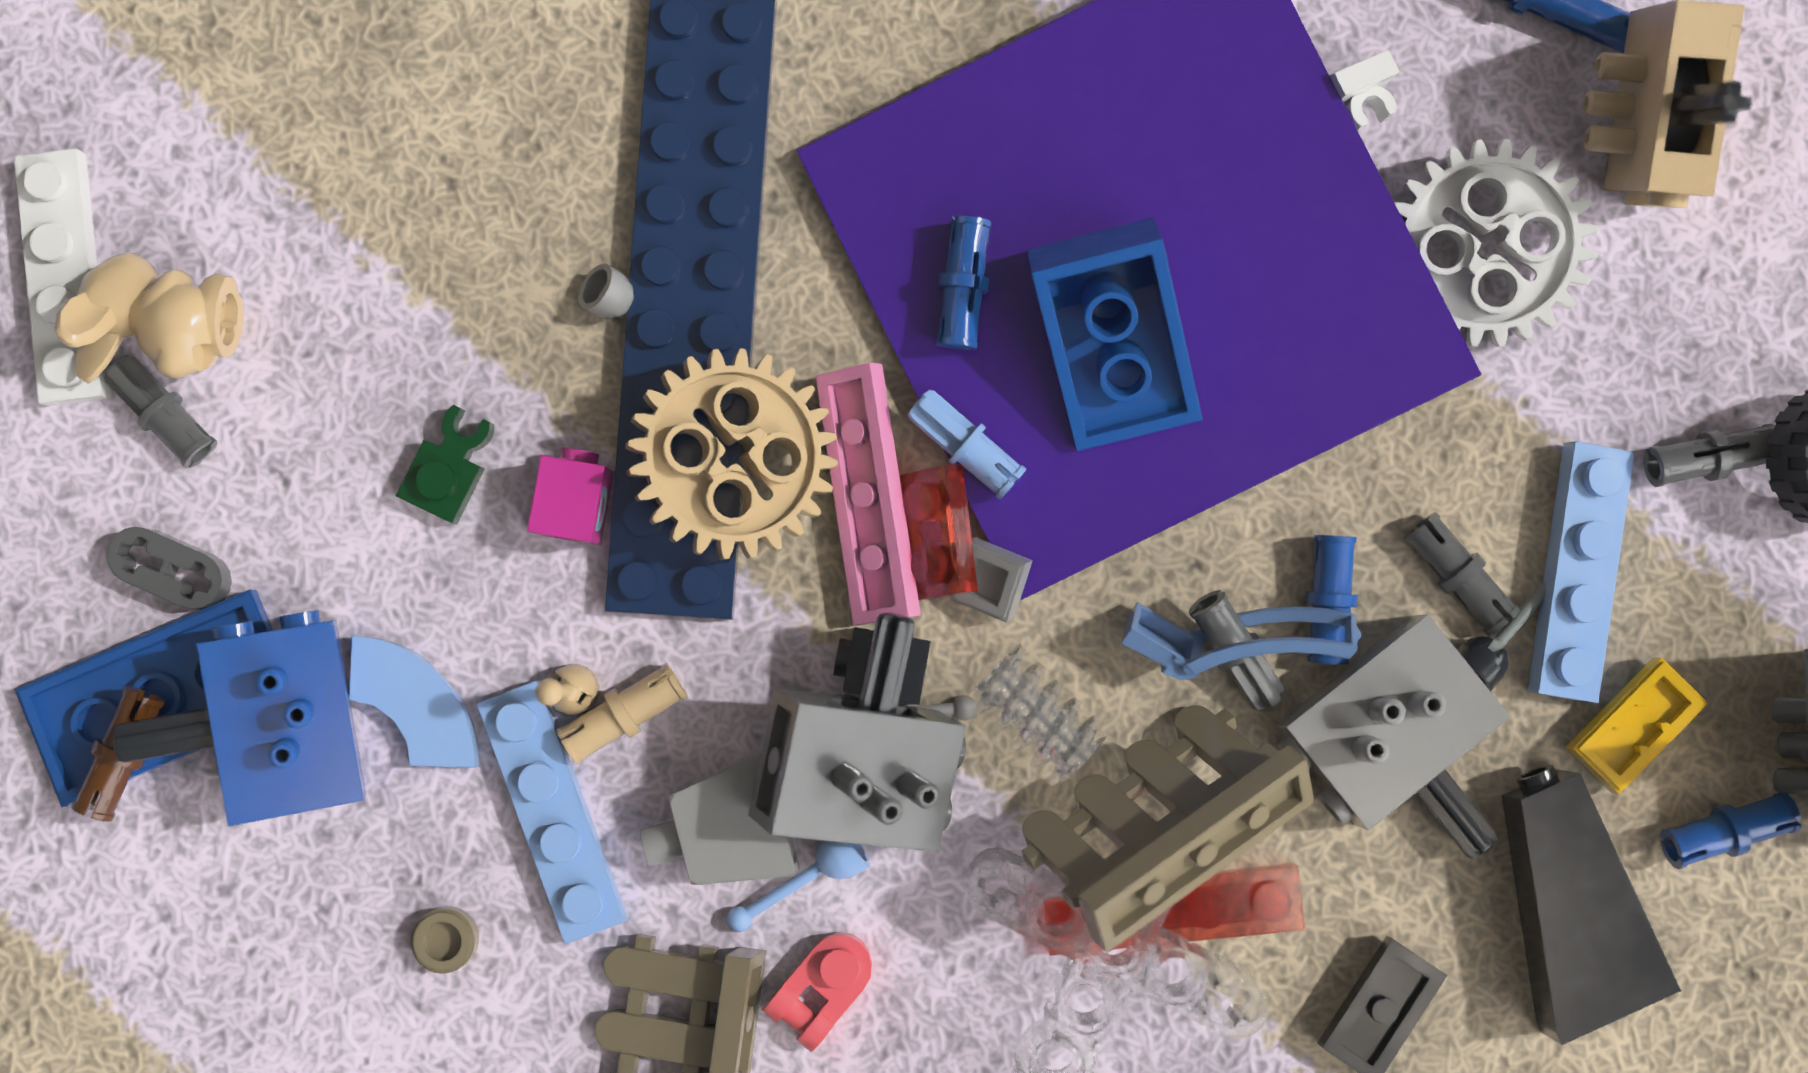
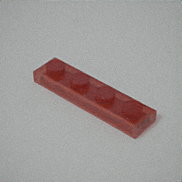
M1288 863L1221 870L1114 949L1305 930L1298 865ZM1066 886L1041 888L1049 956L1103 951L1090 937L1081 906L1074 911L1064 901L1061 890Z

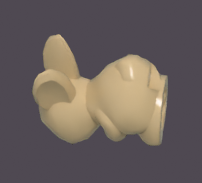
M119 254L106 259L86 273L78 292L79 295L67 300L56 314L55 331L58 339L65 345L74 348L78 347L75 355V372L79 379L88 384L94 381L109 365L123 338L135 335L140 349L154 362V365L162 375L171 378H185L210 368L220 357H231L240 342L244 321L243 300L238 293L236 280L232 276L215 273L205 278L197 287L192 285L191 277L183 270L167 271L159 277L155 267L138 254Z

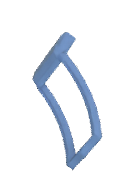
M1137 602L1127 616L1121 644L1161 665L1162 673L1183 681L1196 678L1199 673L1217 665L1263 654L1296 652L1325 654L1350 659L1357 651V642L1361 638V632L1356 625V615L1350 612L1296 606L1262 608L1239 612L1237 615L1245 627L1293 621L1344 626L1345 642L1304 637L1262 638L1234 643L1204 653L1207 638L1200 627L1190 632Z

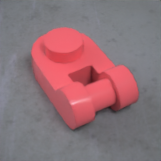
M836 932L826 935L813 946L768 1000L762 1011L776 1023L780 1019L785 1021L799 1033L796 1040L808 1051H814L833 1028L834 1024L866 987L871 977L872 958L868 947L860 938L851 933ZM809 984L827 999L816 1014L798 999Z

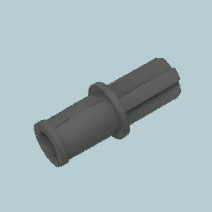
M124 355L107 367L105 382L139 417L137 424L143 431L151 430L180 460L184 468H192L198 465L216 448L217 440L210 436L181 406L183 402L182 396L177 392L169 393L135 357Z
M1216 590L1204 595L1189 609V615L1196 621L1213 649L1260 639L1256 633L1248 632L1228 601V596L1224 591ZM1263 655L1240 658L1217 665L1219 669L1228 670L1253 709L1261 711L1267 707H1273L1281 701L1280 697L1284 693V687Z

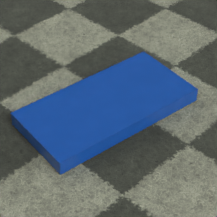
M247 590L15 689L61 808L71 806L73 801L76 800L95 758L90 750L95 739L104 738L123 695L122 690L124 686L145 690L144 697H149L153 693L163 698L165 703L163 708H160L157 717L207 708L196 644L214 641L213 627L253 621L255 634L273 631L257 590ZM202 749L145 759L139 770L133 769L129 780Z

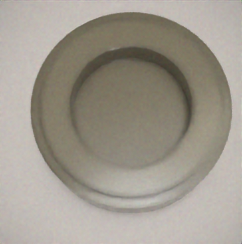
M453 906L439 907L428 912L418 920L411 934V949L417 962L425 969L439 974L451 973L463 967L473 958L479 945V931L474 919L464 910Z

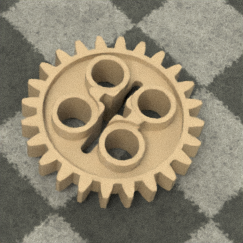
M740 348L735 353L731 365L726 366L720 351L714 349L708 355L706 370H703L700 364L690 356L683 362L686 377L684 381L669 370L661 376L662 383L668 392L666 396L653 390H648L644 394L643 399L655 411L653 415L634 414L631 419V423L646 432L645 438L632 439L626 443L625 449L643 455V462L629 468L627 476L646 478L649 485L634 498L636 502L656 500L659 507L649 520L652 525L667 518L675 522L669 537L672 543L683 538L688 532L694 534V554H702L711 541H716L719 560H726L730 558L734 544L739 542L746 559L754 558L757 556L758 538H761L771 551L779 550L782 548L779 529L782 528L794 537L801 536L804 530L797 515L800 513L814 518L818 517L822 512L810 498L812 493L828 494L833 490V487L828 482L819 477L820 471L838 466V460L821 454V447L836 440L837 436L836 433L818 432L816 423L824 419L829 411L827 408L809 411L805 403L812 396L815 388L810 385L797 392L790 388L795 375L793 367L784 371L777 378L771 375L772 356L768 354L758 362L755 368H751L748 365L746 349ZM725 394H739L747 400L750 405L751 416L746 425H733L724 418L721 413L720 403ZM695 409H701L707 415L712 428L724 444L730 446L739 442L743 446L745 452L741 454L739 460L755 479L769 489L771 492L769 500H763L759 496L753 482L741 466L733 464L726 468L722 465L719 458L724 454L725 448L708 429L697 422L693 416ZM686 433L694 436L702 446L703 455L697 467H684L674 460L671 455L670 445L675 435ZM776 442L782 444L791 454L792 465L786 476L774 475L764 465L763 451L768 443ZM720 483L735 485L743 495L744 506L736 518L723 516L714 506V491Z

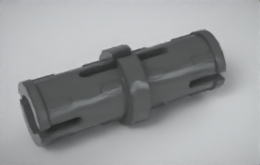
M1770 423L1761 427L1723 434L1715 429L1700 432L1696 439L1661 447H1649V449L1645 450L1643 456L1646 477L1651 485L1661 487L1668 483L1704 477L1709 481L1725 479L1733 470L1766 464V457H1768L1769 452L1767 441L1769 433L1773 432L1775 425Z
M1437 512L1430 514L1417 524V530L1412 529L1404 536L1405 541L1414 547L1441 580L1437 585L1445 594L1453 593L1483 627L1486 635H1491L1509 623L1506 620L1507 616L1513 619L1520 612V608L1511 602L1483 569L1486 561L1479 553L1471 555L1441 521Z

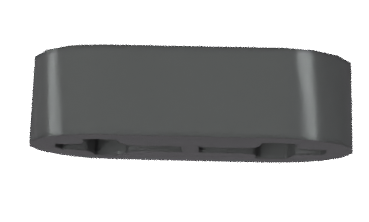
M131 527L117 533L109 543L106 554L107 562L114 576L125 583L180 607L203 610L224 601L230 593L232 584L231 573L223 560L165 533L148 528ZM148 541L146 552L163 560L161 568L138 566L135 569L136 560L128 556L132 545L144 546ZM205 565L204 577L212 581L211 587L208 592L196 591L191 596L193 585L186 580L176 577L178 569L201 571Z

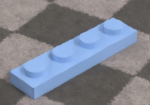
M1577 441L1563 443L1543 578L1546 591L1544 600L1539 606L1527 692L1589 703H1599L1635 452Z
M541 680L476 704L564 944H568L623 923L628 919L567 750L557 734L556 729H558L551 707L541 704L536 698L535 689L538 683L541 682Z

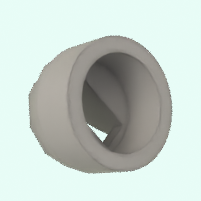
M605 263L596 266L589 272L581 285L578 296L581 308L603 319H613L626 314L634 299L633 286L627 277Z

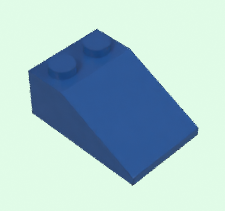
M1154 217L1027 250L1031 273L1077 451L1203 420L1164 243Z

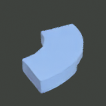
M352 636L349 700L373 705L394 720L406 740L410 766L479 767L476 732L466 704L459 692L454 690L446 678L431 665V662L409 648L391 641L372 637Z

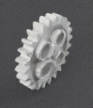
M1482 139L1476 140L1472 144L1469 160H1465L1461 152L1454 146L1446 151L1448 169L1445 171L1431 160L1422 166L1429 182L1427 185L1411 179L1404 184V189L1414 200L1412 204L1395 202L1458 329H1466L1468 347H1477L1484 331H1489L1495 347L1505 346L1508 328L1510 327L1513 328L1516 335L1522 341L1531 339V319L1534 318L1546 328L1556 325V320L1550 309L1551 305L1554 304L1565 309L1574 308L1576 305L1573 297L1565 290L1567 286L1589 285L1590 279L1584 273L1577 270L1576 267L1578 262L1597 259L1598 253L1581 247V238L1592 235L1599 231L1598 225L1579 224L1577 215L1586 211L1593 203L1591 199L1571 201L1568 194L1576 187L1580 180L1575 176L1558 183L1553 178L1561 161L1557 157L1541 168L1534 165L1537 146L1531 145L1516 159L1512 158L1510 139H1504L1500 142L1494 156H1488ZM1486 183L1497 191L1500 200L1499 207L1494 215L1480 216L1470 208L1468 192L1472 185ZM1445 208L1452 209L1464 223L1480 235H1485L1492 230L1497 231L1500 235L1496 243L1497 248L1512 259L1531 268L1535 272L1534 280L1528 281L1523 278L1507 260L1498 254H1492L1482 259L1477 254L1481 247L1479 239L1444 219L1442 211ZM1527 221H1537L1543 224L1549 231L1550 245L1542 255H1533L1527 252L1521 245L1519 239L1520 230ZM1446 234L1457 243L1459 255L1452 267L1440 268L1433 265L1428 259L1426 253L1427 243L1433 235ZM1486 272H1497L1503 275L1508 282L1509 296L1500 307H1492L1485 304L1479 296L1478 283Z

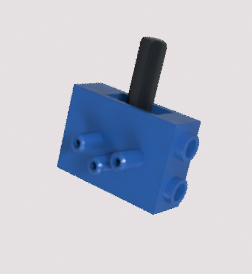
M319 610L279 616L281 629L256 634L253 621L213 627L214 641L196 644L207 708L116 725L113 728L112 736L113 747L118 760L127 763L214 747L228 827L364 801L366 789L351 701L349 700V689L337 620L321 622Z

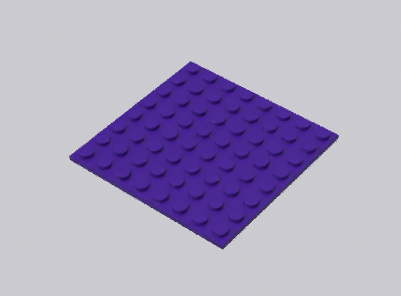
M1094 0L797 150L918 399L929 390L935 391L975 427L978 428L982 423L986 427L982 433L1020 466L1023 465L1026 468L1023 475L1014 482L1011 489L999 500L995 497L996 494L958 461L951 465L988 542L1033 560L1020 600L1482 375L1291 0ZM973 216L991 221L984 277L989 278V289L987 294H982L978 321L977 350H959L936 345L943 290L938 288L939 274L946 271L951 226L950 217ZM1154 217L1164 243L1203 420L1077 451L1031 273L1027 250ZM944 450L948 460H950L952 456Z

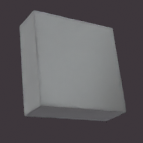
M977 537L968 540L950 599L1007 623L1015 617L1033 560Z

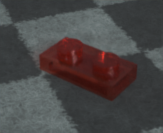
M945 464L899 475L912 555L911 571L916 581L918 600H934L978 592L963 466Z

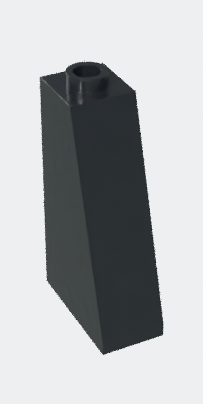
M1545 765L1517 777L1516 781L1519 788L1503 794L1502 802L1535 1019L1541 1033L1564 1045L1680 992L1681 989L1581 774L1560 769L1555 771L1553 765Z

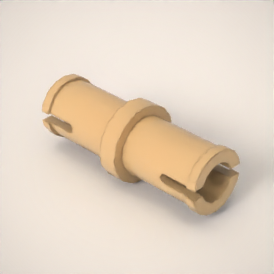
M665 663L662 665V668L619 693L616 689H613L604 695L606 700L604 703L566 726L559 727L556 731L565 749L578 765L584 761V758L622 735L626 734L631 738L641 732L640 724L681 699L682 701L685 700L688 696L669 664Z

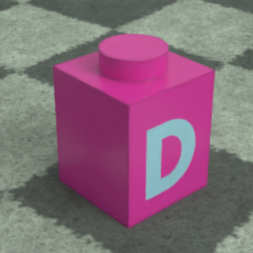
M562 447L560 458L541 455L527 532L601 546L614 471L606 466L598 465L599 454Z

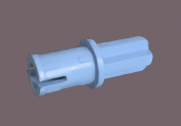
M929 390L925 392L910 409L909 419L952 456L948 462L954 465L958 461L996 494L995 497L999 500L1026 471L1023 465L1020 466L982 433L986 428L982 423L978 428L975 427L935 391Z

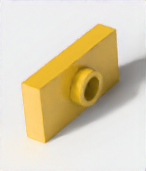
M1652 658L1565 748L1611 793L1620 794L1694 719L1708 702L1663 658Z

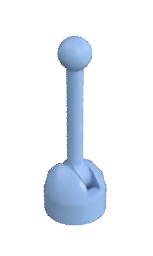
M820 840L815 854L816 863L746 908L741 906L732 908L726 917L728 927L734 932L747 930L751 925L752 918L821 874L841 880L856 876L870 867V861L861 844Z

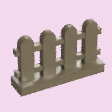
M1188 706L1179 711L1175 717V727L1179 741L1172 746L1164 749L1155 741L1140 740L1127 748L1125 761L1129 776L1115 785L1108 778L1101 775H1090L1081 779L1074 788V796L1079 811L1063 821L1054 812L1045 810L1029 815L1022 825L1023 835L1027 847L1021 851L1024 861L1033 870L1045 864L1067 885L1061 890L1064 901L1074 911L1081 906L1090 937L1108 953L1314 803L1307 758L1289 744L1280 751L1269 743L1260 749L1256 748L1234 730L1237 728L1235 716L1225 708L1215 715L1203 706ZM1198 756L1218 772L1221 777L1207 785L1189 770L1185 764ZM1146 791L1171 811L1158 822L1134 802L1136 798ZM1095 827L1120 848L1106 859H1103L1081 838Z
M640 934L636 936L635 946L624 945L618 947L606 956L604 972L607 979L614 985L629 988L626 1010L614 1009L602 1015L595 1025V1037L599 1045L606 1050L620 1053L617 1073H638L640 1056L682 1063V1073H702L703 1067L710 1068L709 1073H750L767 950L740 947L726 954L724 961L717 959L719 951L717 946L703 944L699 946L698 956L657 950L655 949L656 936ZM649 991L692 998L689 1020L646 1013ZM711 1002L719 1003L716 1025L709 1024Z

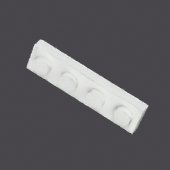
M75 148L14 156L38 403L54 406L110 399V388L105 382L107 367L89 384L79 379L75 372V355L78 347L74 348L65 345L58 339L55 331L56 314L67 300L79 295L78 292L83 277L97 266L86 154Z

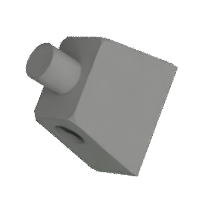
M761 753L669 795L674 820L640 830L644 855L650 867L684 858L691 885L782 878L797 874L800 866L792 837L770 835L748 816Z

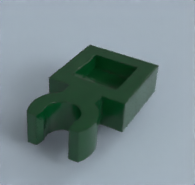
M452 405L442 419V432L445 438L441 446L439 447L423 439L396 497L452 524L458 525L485 468L469 460L474 451L484 448L491 441L495 427L493 423L482 419L475 434L470 437H463L459 432V423L464 416L465 410Z

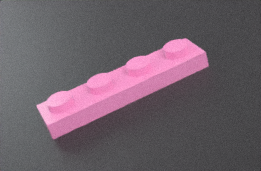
M866 363L816 375L820 408H827L829 411L824 419H822L824 432L836 433L837 436L836 440L826 445L829 457L838 460V466L830 469L853 626L876 623L880 613L890 612L907 617L920 616L883 366L877 363Z

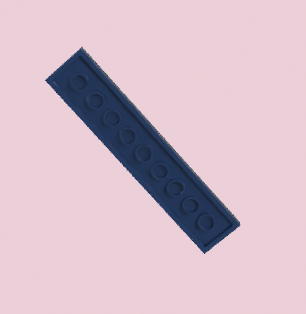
M650 0L629 278L633 286L634 299L627 310L605 601V611L734 620L739 542L734 544L731 556L726 560H719L716 541H711L702 554H694V534L690 532L677 542L672 543L669 537L675 522L667 518L652 525L649 520L659 507L655 499L636 502L634 498L649 485L646 478L627 476L629 468L643 462V455L625 449L629 440L645 438L646 432L631 423L634 414L653 415L655 412L643 399L644 394L648 390L657 391L665 396L668 394L661 380V376L667 370L673 372L684 381L686 377L683 362L686 358L692 356L702 369L706 370L709 353L714 349H718L723 356L725 365L729 366L735 353L741 348L746 349L748 365L752 368L777 11L776 0ZM725 394L720 403L721 413L724 418L733 425H746L748 423L749 410L747 400L739 394ZM695 409L693 416L697 422L708 429L725 448L724 454L719 458L722 465L727 468L733 464H738L744 470V466L739 460L741 454L745 452L743 446L739 442L730 446L724 444L712 428L707 415L701 409ZM686 433L677 434L672 438L670 449L674 460L684 467H697L703 455L702 446L694 436ZM720 483L714 491L713 502L720 514L728 518L738 517L742 510L743 495L740 489L729 483Z

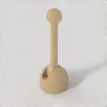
M568 664L558 668L549 679L539 682L535 689L536 698L541 704L552 706L558 712L566 715H578L579 713L587 712L595 705L600 693L599 681L594 672L586 666H579V664ZM583 692H584V693H586L587 695L585 696V698L583 699V701L580 703V702H578V700H579V698L581 697V695H582Z

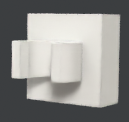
M1389 50L1339 70L1330 76L1358 132L1368 125L1367 118L1362 111V105L1371 107L1380 123L1388 120L1396 113L1394 97L1389 91L1384 89L1400 73Z

